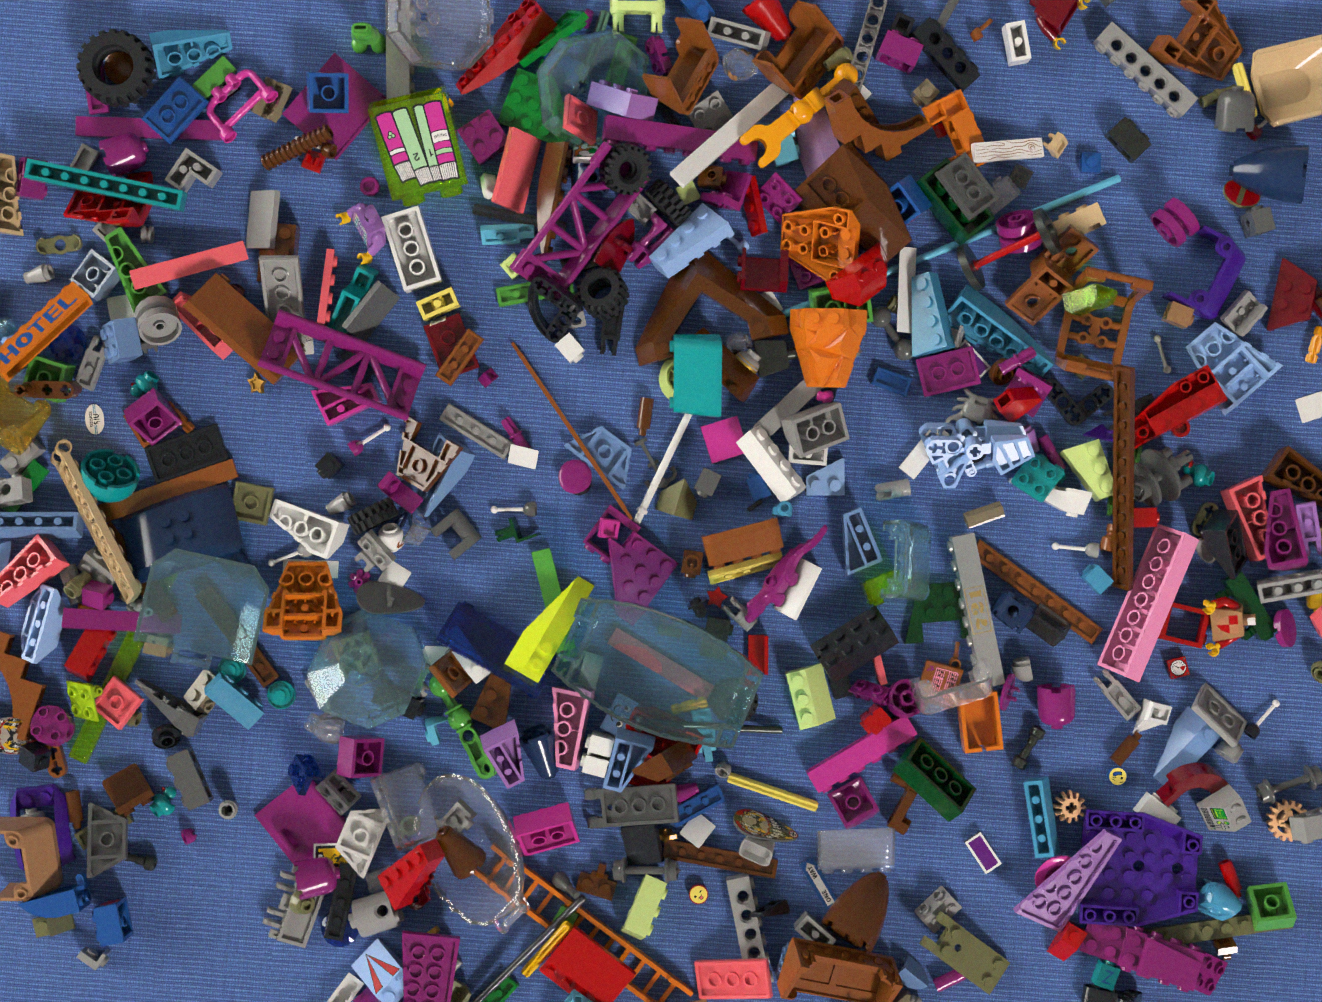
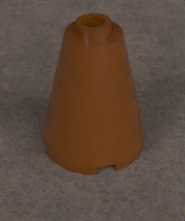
M443 826L437 831L436 838L455 877L460 880L466 879L475 873L474 869L477 866L481 868L487 854L480 846L451 826Z

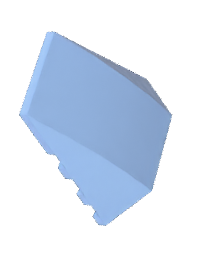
M1216 322L1185 347L1197 369L1208 364L1228 400L1218 405L1223 416L1237 407L1283 366L1270 359L1268 355L1253 348L1249 343L1242 341L1237 335Z

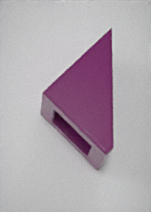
M490 368L478 380L486 388L499 376Z

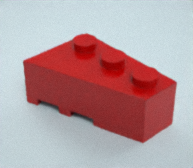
M85 629L64 665L67 671L90 683L107 652L110 642H113L117 632Z

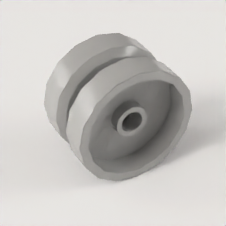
M156 295L142 300L136 306L134 314L139 335L144 342L151 345H165L176 340L181 334V320L177 305L172 299Z

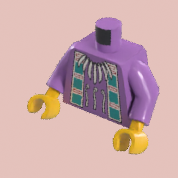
M358 203L348 209L347 212L337 214L336 218H342V222L339 225L350 223L352 218L368 248V252L359 253L357 259H363L361 265L372 263V256H375L386 243L385 226L373 204L368 206L364 203Z

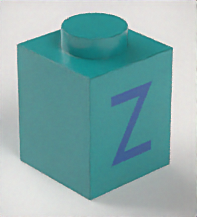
M1098 959L1091 981L1097 986L1113 991L1121 969L1116 963Z

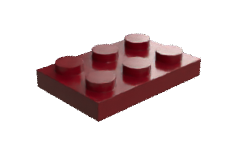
M460 313L449 316L440 323L423 326L439 369L466 332ZM475 354L461 374L480 368Z

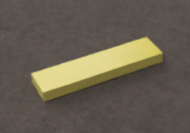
M782 552L764 555L760 558L707 571L710 585L774 568L775 564L781 560Z

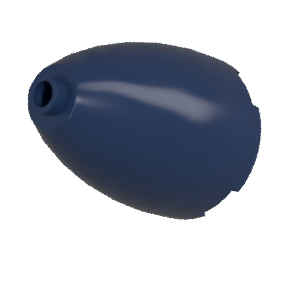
M1283 145L1254 151L1236 159L1234 165L1230 164L1229 176H1232V180L1241 187L1262 197L1302 204L1309 145Z

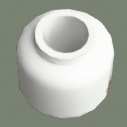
M386 523L379 530L378 537L391 552H396L404 545L403 529H399V525Z

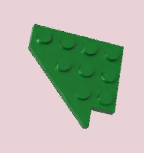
M567 10L556 21L557 26L535 48H532L519 63L525 68L540 56H546L551 51V48L558 43L562 44L568 39L569 35L576 30L580 31L586 26V20L589 18L584 11Z
M541 59L536 74L518 68L497 122L508 127L518 128L548 143L569 142V149L575 135L562 128L564 104L546 61Z

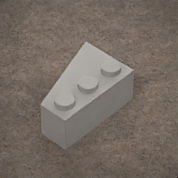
M1322 807L1289 817L1292 840L1308 844L1312 843L1313 840L1322 839Z

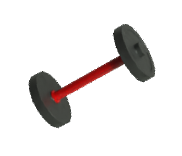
M1043 208L1033 211V218L1038 232L977 260L967 244L957 247V256L961 268L970 285L976 291L985 287L982 266L1028 244L1042 239L1052 255L1062 251L1057 230Z

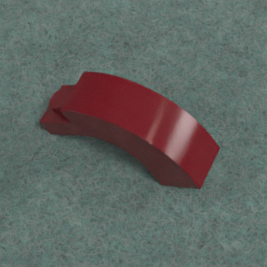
M1189 763L1170 771L1166 775L1169 780L1156 793L1163 803L1169 807L1183 793L1190 789L1204 788L1213 794L1229 783L1213 766L1206 763Z

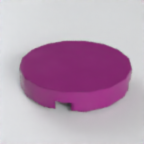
M1289 609L1278 610L1274 616V629L1278 631L1275 637L1282 647H1292L1295 644L1297 635L1295 619Z

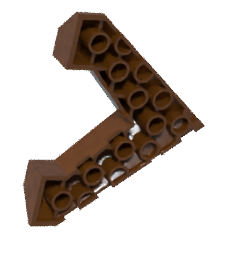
M705 251L702 257L693 259L687 267L670 277L635 347L639 367L674 359L673 352H670V340H673V334H677L701 295L713 300L748 323L752 342L789 334L786 316L757 291L740 290L741 282H737V275Z

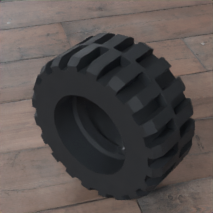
M109 29V32L101 30L98 32L99 36H90L89 39L91 41L88 44L84 42L81 46L84 49L83 52H78L77 58L80 60V63H76V70L80 73L78 78L83 83L84 89L101 103L109 104L112 107L118 108L119 105L129 107V103H139L141 96L145 98L148 95L146 92L148 88H153L152 79H156L157 73L154 71L156 63L152 58L151 51L138 37L122 29L120 31ZM114 52L129 54L133 59L131 76L119 85L106 84L100 76L103 60Z

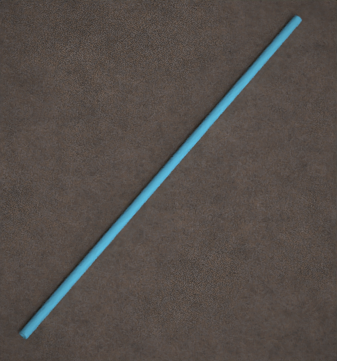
M1119 174L1034 208L1032 211L1043 208L1045 212L1119 183L1121 178ZM996 224L978 231L963 244L971 243L997 232ZM956 241L918 255L916 256V265L954 250L959 245ZM899 264L887 268V276L899 272ZM809 300L781 312L786 317H789L790 309L810 308Z

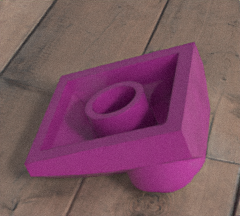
M861 776L827 794L846 829L861 824L880 811Z

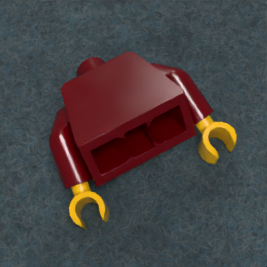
M1030 0L1029 5L1036 7L1034 14L1041 32L1050 41H1053L1054 49L1060 50L1061 48L1057 45L1058 40L1062 44H1066V40L1061 37L1058 38L1057 34L1061 36L1077 8L1080 10L1088 8L1083 4V1L1089 3L1090 0Z

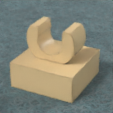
M1059 132L1056 135L1049 133L1048 136L1052 141L1050 143L1043 142V145L1050 152L1051 156L1058 159L1068 145V141L1064 134Z

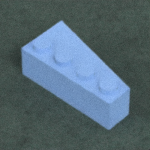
M702 203L649 258L659 272L670 278L687 267L690 261L695 258L699 259L704 255L705 251L711 247H717L721 244L720 241L726 237L730 238L735 234L725 219Z

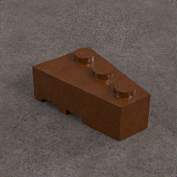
M499 663L495 664L470 715L471 718L494 729L507 723L513 670Z

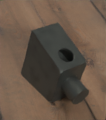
M757 340L753 342L755 352L761 357L758 361L759 378L788 369L790 367L789 360L798 359L796 348L787 349L785 341Z

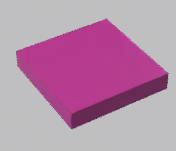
M738 416L701 427L711 463L744 454L736 443L743 437Z

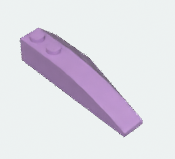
M793 97V102H795V101H797V100H802V99H798V98ZM824 107L813 114L812 119L808 123L801 124L797 128V140L801 153L799 158L808 178L840 146L837 138L833 135L830 120Z

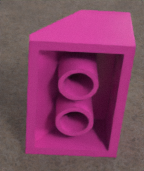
M569 802L513 817L516 837L525 857L580 842Z

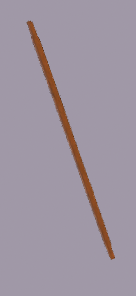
M512 342L511 345L517 352V355L631 521L633 517L522 352Z

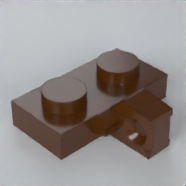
M600 861L597 871L592 870L589 873L581 870L575 889L612 901L617 881L608 878L609 874H605L607 863Z

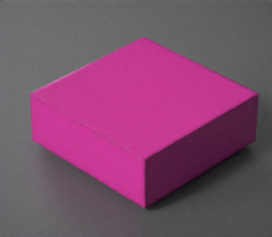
M600 517L598 537H610L611 539L618 540L620 520Z

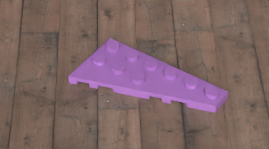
M1103 829L1013 908L1014 912L1061 933L1122 841V838L1111 831Z

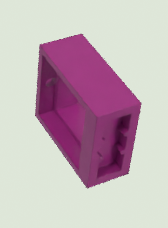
M611 504L601 516L607 518L611 514L631 529L632 532L635 531L637 533L641 528ZM599 519L584 539V548L591 553L596 551L601 555L599 559L609 565L611 562L610 555L590 541L599 529Z

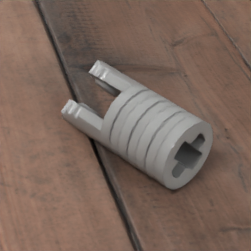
M908 478L875 485V490L878 492L876 500L878 501L911 495Z
M732 596L730 601L740 609L735 615L725 605L721 609L748 632L758 621V618L751 623L745 621L748 609Z

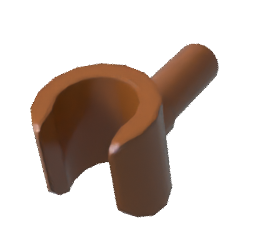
M991 18L970 33L973 42L984 37L981 31L993 22Z
M955 641L954 654L949 659V665L952 666V662L957 661V667L960 668L961 662L958 659L960 642Z

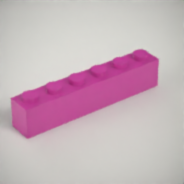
M896 716L887 727H882L883 730L877 735L872 732L866 734L807 769L806 773L818 793L828 792L833 788V784L837 782L843 783L849 779L848 775L853 772L857 774L863 771L868 763L872 762L874 764L881 760V756L885 753L891 754L898 750L900 744H908L913 741L917 732L910 720Z

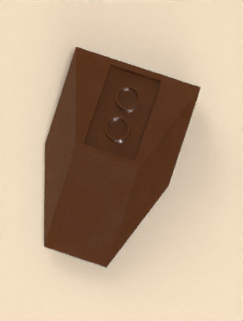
M850 142L840 146L795 189V192L803 199L798 204L802 210L833 206L852 210L860 223L858 251L861 253H865L879 242L882 245L888 262L912 241L888 184Z

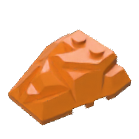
M845 308L790 309V331L806 386L846 388L854 366L855 357L859 353L862 338L867 331V310Z
M288 561L279 579V586L271 596L270 605L264 611L263 632L270 635H279L283 640H326L327 635L334 636L342 632L343 613L327 562Z

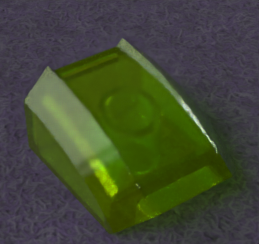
M1095 283L1072 292L1062 294L1064 309L1073 315H1085L1095 310L1104 309L1115 302L1118 291Z

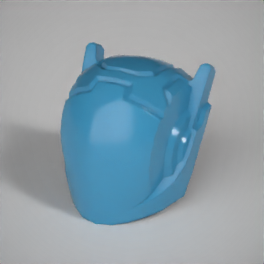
M1206 878L1202 880L1205 885L1199 891L1198 910L1200 912L1224 921L1233 917L1241 910L1242 904L1229 887L1222 883L1212 882Z

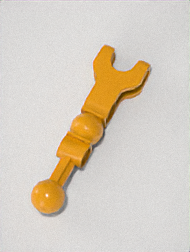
M850 63L838 65L834 72V78L820 90L818 87H815L802 100L793 102L790 109L772 124L767 126L762 124L754 125L741 136L739 142L743 146L752 141H760L764 145L765 154L757 162L760 168L766 167L779 156L781 141L801 124L808 123L812 119L813 114L825 106L824 98L830 95V90L843 78L853 84L857 82L858 71L854 65Z

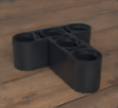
M1083 984L1081 1002H1141L1143 993L1131 989L1124 991L1113 989L1111 991L1097 985Z

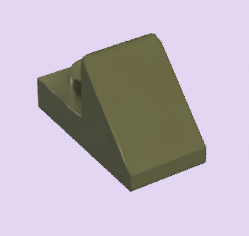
M73 914L58 918L36 917L32 919L36 938L47 935L52 937L76 928Z

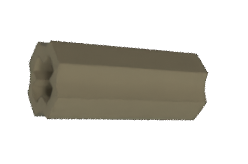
M1000 501L963 513L968 529L1005 517Z

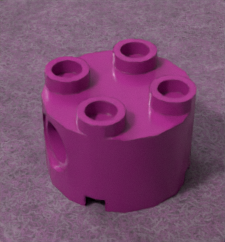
M42 706L38 708L31 719L30 731L38 741L49 746L58 747L72 738L75 732V722L69 712L58 706Z

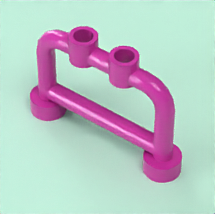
M250 69L242 70L236 75L229 73L225 77L227 84L223 88L217 86L211 91L213 98L207 104L206 112L209 119L219 129V136L224 143H230L236 138L237 133L232 127L257 102L263 98L266 103H271L278 97V92L274 87L267 86L257 73ZM245 77H250L259 90L234 115L223 123L214 112L215 106L218 103L224 102L227 99V94L232 89H237Z

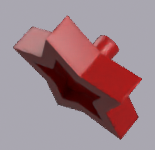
M717 587L714 591H707L710 597L707 605L715 604L721 608L722 601L728 596L721 593L720 587Z

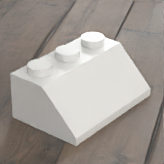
M801 558L795 569L799 574L796 584L788 586L784 592V603L780 607L774 604L773 608L797 620L822 568Z

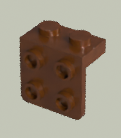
M135 763L102 782L119 816L124 814L126 817L133 813L135 806L140 803L142 807L153 801L151 797L155 795Z

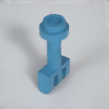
M781 501L777 507L772 508V515L791 518L792 505L788 501Z

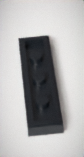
M340 861L339 870L341 878L337 879V886L333 892L324 938L343 941L357 872L349 863Z

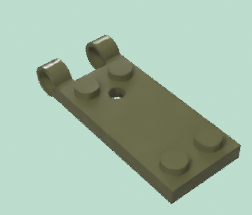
M940 911L935 920L946 927L936 943L924 935L919 944L990 995L1010 962ZM959 944V950L955 951V945Z

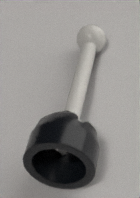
M1273 700L1271 707L1257 723L1247 724L1243 732L1255 740L1260 734L1259 725L1275 707L1280 705V702Z

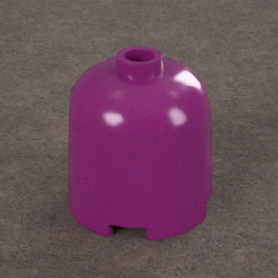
M124 133L99 141L100 150L104 149L106 157H103L109 173L115 177L143 167L147 161L146 152L149 151L148 145L145 140L141 141L135 133Z
M1052 683L1037 685L1039 719L1046 725H1051L1052 729H1062L1063 725L1071 723L1075 718V685L1060 683V687H1052Z
M318 857L294 861V867L298 866V871L295 872L298 891L302 890V894L299 895L300 900L329 894L336 889L337 879L341 878L339 867H335L330 858Z

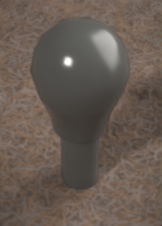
M559 871L553 875L552 883L556 888L568 892L574 899L580 896V893L572 886L566 873Z

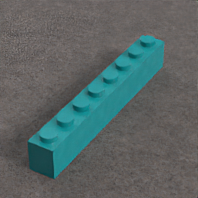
M27 158L24 178L32 181L184 212L188 194L182 190Z

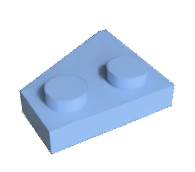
M844 458L807 475L806 496L845 495Z

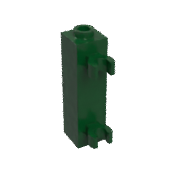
M1240 571L1235 580H1231L1229 576L1220 580L1224 589L1214 594L1216 599L1230 596L1231 599L1243 604L1244 614H1256V625H1248L1241 639L1246 641L1254 635L1258 640L1267 641L1274 637L1273 633L1277 632V629H1274L1272 619L1243 572Z

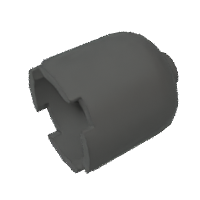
M1234 85L1232 89L1222 92L1217 101L1214 129L1218 128L1219 131L1236 132L1237 128H1245L1244 132L1253 131L1256 106L1254 94L1244 90V86Z

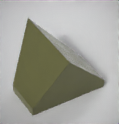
M685 478L660 492L655 510L689 520L693 519L697 500Z

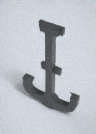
M646 437L634 443L636 447L641 445L650 461L647 464L648 467H653L655 472H657L656 464L659 462L657 459L653 461L644 444L647 441ZM674 466L669 468L673 472V476L668 479L662 477L658 488L668 487L669 482L676 478L677 471ZM647 480L644 483L646 487L649 489L650 482L649 480Z

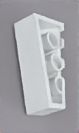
M761 425L749 430L736 442L780 502L788 501L805 490L806 485L802 478L795 472L790 462L786 460L779 451L778 446L773 443Z

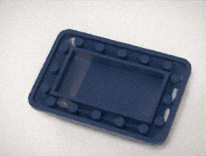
M225 483L162 500L126 515L121 520L128 561L132 566L134 578H137L140 583H146L235 554L243 546L232 490Z

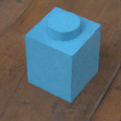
M1090 564L1082 571L1084 574L1081 578L1096 594H1102L1114 582L1097 564Z

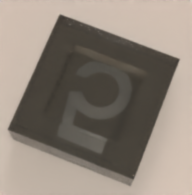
M1016 163L1007 181L1024 190L1034 172Z

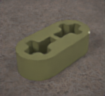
M1204 502L1200 505L1190 526L1192 534L1201 537V531L1197 532L1198 528H1196V525H1201L1202 521H1204L1202 527L1206 525L1212 514H1207L1206 518H1204L1207 513L1204 509L1211 506L1210 510L1214 512L1218 510L1216 504Z

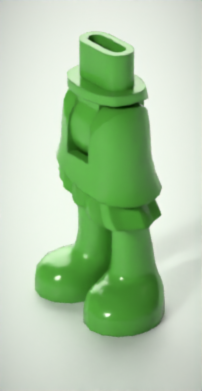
M358 22L352 25L351 46L356 53H365L369 45H371L372 50L376 54H382L386 51V38L375 26H371L366 22Z

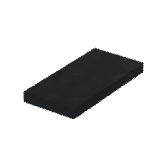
M218 423L144 448L156 485L230 459Z

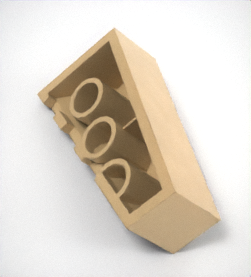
M0 153V234L24 236L20 223L22 216L18 206V200L20 199L15 196L17 182L15 156Z

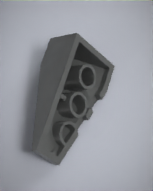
M143 678L135 681V684L170 722L180 730L182 735L194 737L199 733L209 714L196 711L189 703Z

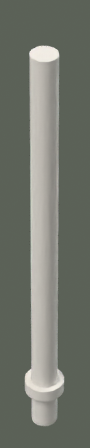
M684 414L640 507L636 509L637 513L633 522L640 524L644 515H647V508L692 414Z

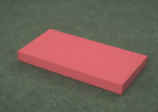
M509 127L491 199L492 202L519 214L524 213L540 149V139L518 128Z
M768 958L694 961L699 999H768L773 997Z

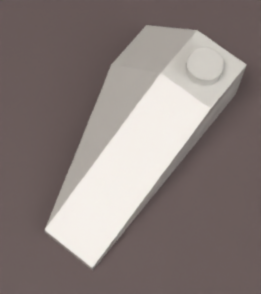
M1055 486L1044 502L1060 511L1066 512V516L1077 518L1078 514L1084 515L1092 492Z
M279 499L274 500L269 515L282 529L289 532L297 542L306 547L308 552L325 559H329L344 543L350 525Z

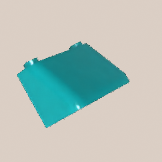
M673 334V340H670V352L674 354L673 397H669V408H673V412L721 417L722 340L720 334Z

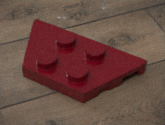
M1282 258L1268 320L1267 331L1269 332L1284 326L1288 327L1298 322L1310 320L1319 283L1285 258Z

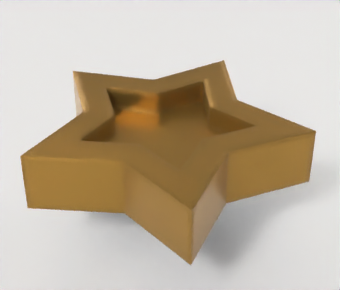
M255 372L253 378L247 380L251 385V393L258 391L263 394L265 393L264 385L267 380L262 379L259 372Z
M672 828L658 829L660 840L665 843L671 839H677V834L672 832Z

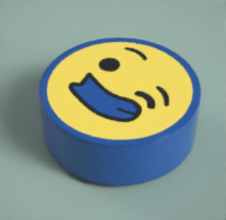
M1119 766L1111 767L1107 772V779L1114 786H1121L1127 781V772Z

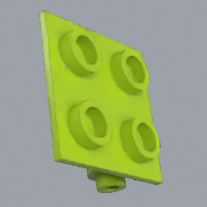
M67 680V693L70 697L71 711L74 717L99 722L94 698L103 693L101 686Z

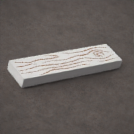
M1042 137L971 144L973 163L1044 157Z

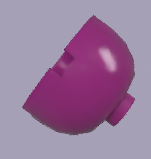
M911 679L899 680L889 687L891 689L886 696L888 698L887 706L895 716L910 718L919 714L924 708L926 700L923 697V689L916 681Z

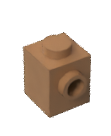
M1171 301L1167 304L1161 321L1181 329L1187 328L1194 321L1195 315H1193L1195 309Z

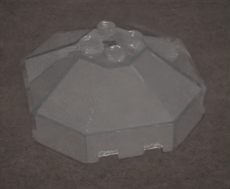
M386 0V35L411 66L462 71L471 68L494 44V36L491 35V25L494 24L493 8H490V0ZM420 12H421L422 14H423V13H426L427 16H426L425 18H426L427 21H425V20L421 21V19H420V18H421Z

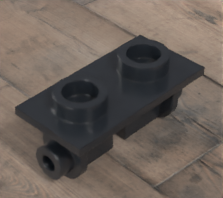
M698 596L690 600V605L687 606L688 610L693 609L698 618H704L707 614L703 604L706 602L705 598L700 599Z

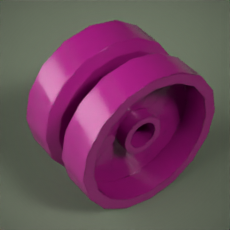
M1174 197L1164 204V210L1158 209L1150 216L1153 226L1161 237L1176 248L1186 241V235L1193 236L1200 230V225L1195 215L1183 202Z
M1032 210L1012 211L999 217L996 221L1001 249L1038 232ZM1039 239L1010 254L1028 252L1040 246L1043 241Z

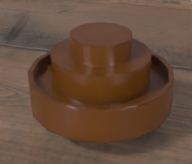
M1008 358L997 360L989 370L990 380L998 386L1010 382L1016 373V368L1005 375L1001 372L998 364Z

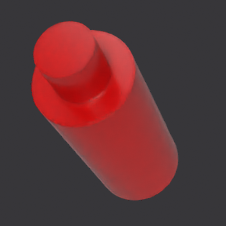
M1225 859L1220 861L1218 866L1226 886L1238 898L1241 897L1240 890L1242 885L1232 860Z

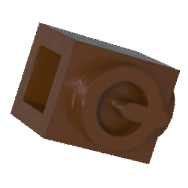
M709 165L698 175L697 184L699 188L722 191V185H726L727 173H724L723 167Z
M684 549L681 573H685L684 577L696 578V575H700L703 552Z

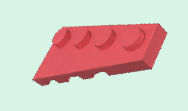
M334 249L326 250L317 323L327 326V322L330 323L331 311H329V304L333 302L331 286H335L336 275L333 274V268H337L338 256H335Z

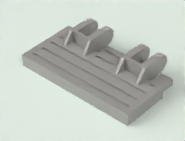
M293 865L291 872L282 870L280 876L295 881V884L276 883L277 888L292 892V894L284 892L278 908L270 906L267 908L268 913L280 916L282 920L278 921L265 917L263 923L279 928V930L271 928L268 937L305 948L324 895L315 897V906L310 913L295 914L289 905L291 896L298 891L295 877L298 866L294 867Z

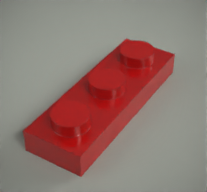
M756 175L752 176L744 197V210L751 237L768 232Z

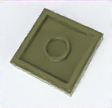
M236 481L233 499L238 520L268 526L275 488Z

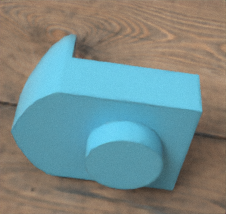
M447 717L425 719L427 728L425 736L432 746L441 743L437 724L448 721Z

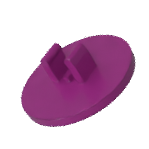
M1013 673L1008 675L1002 689L1000 698V710L1002 711L1007 709L1010 701H1017L1016 697H1012L1013 691L1020 692V689L1015 687V674Z

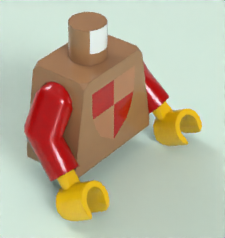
M1221 597L1211 600V602L1209 600L1203 601V605L1206 608L1202 610L1207 615H1210L1212 639L1215 641V644H1206L1208 650L1212 649V651L1208 652L1212 657L1219 654V649L1221 650L1243 637L1246 625H1256V614H1244L1243 604L1229 597Z

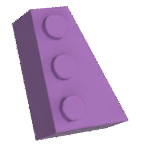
M600 79V82H591L586 104L625 117L653 121L658 98L640 94L638 90L627 87L624 89L625 86L613 83V86H611L610 81Z
M515 719L480 735L483 750L507 789L525 781L519 733Z

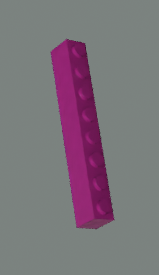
M606 115L603 123L602 141L607 142L611 146L618 143H627L636 147H645L644 150L655 152L656 149L664 150L663 153L665 154L680 152L682 156L688 157L717 131ZM738 139L718 158H720L721 162L730 163L731 160L738 161L740 165H750V163L756 161L758 141H752L743 146Z

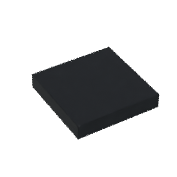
M657 824L633 825L621 828L628 865L664 861Z

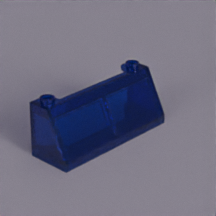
M458 601L435 638V643L442 647H448L450 651L459 654L515 686L520 691L524 690L529 697L536 700L559 659L556 657L557 653H555L538 683L504 664L520 636L473 610L474 606L470 603Z

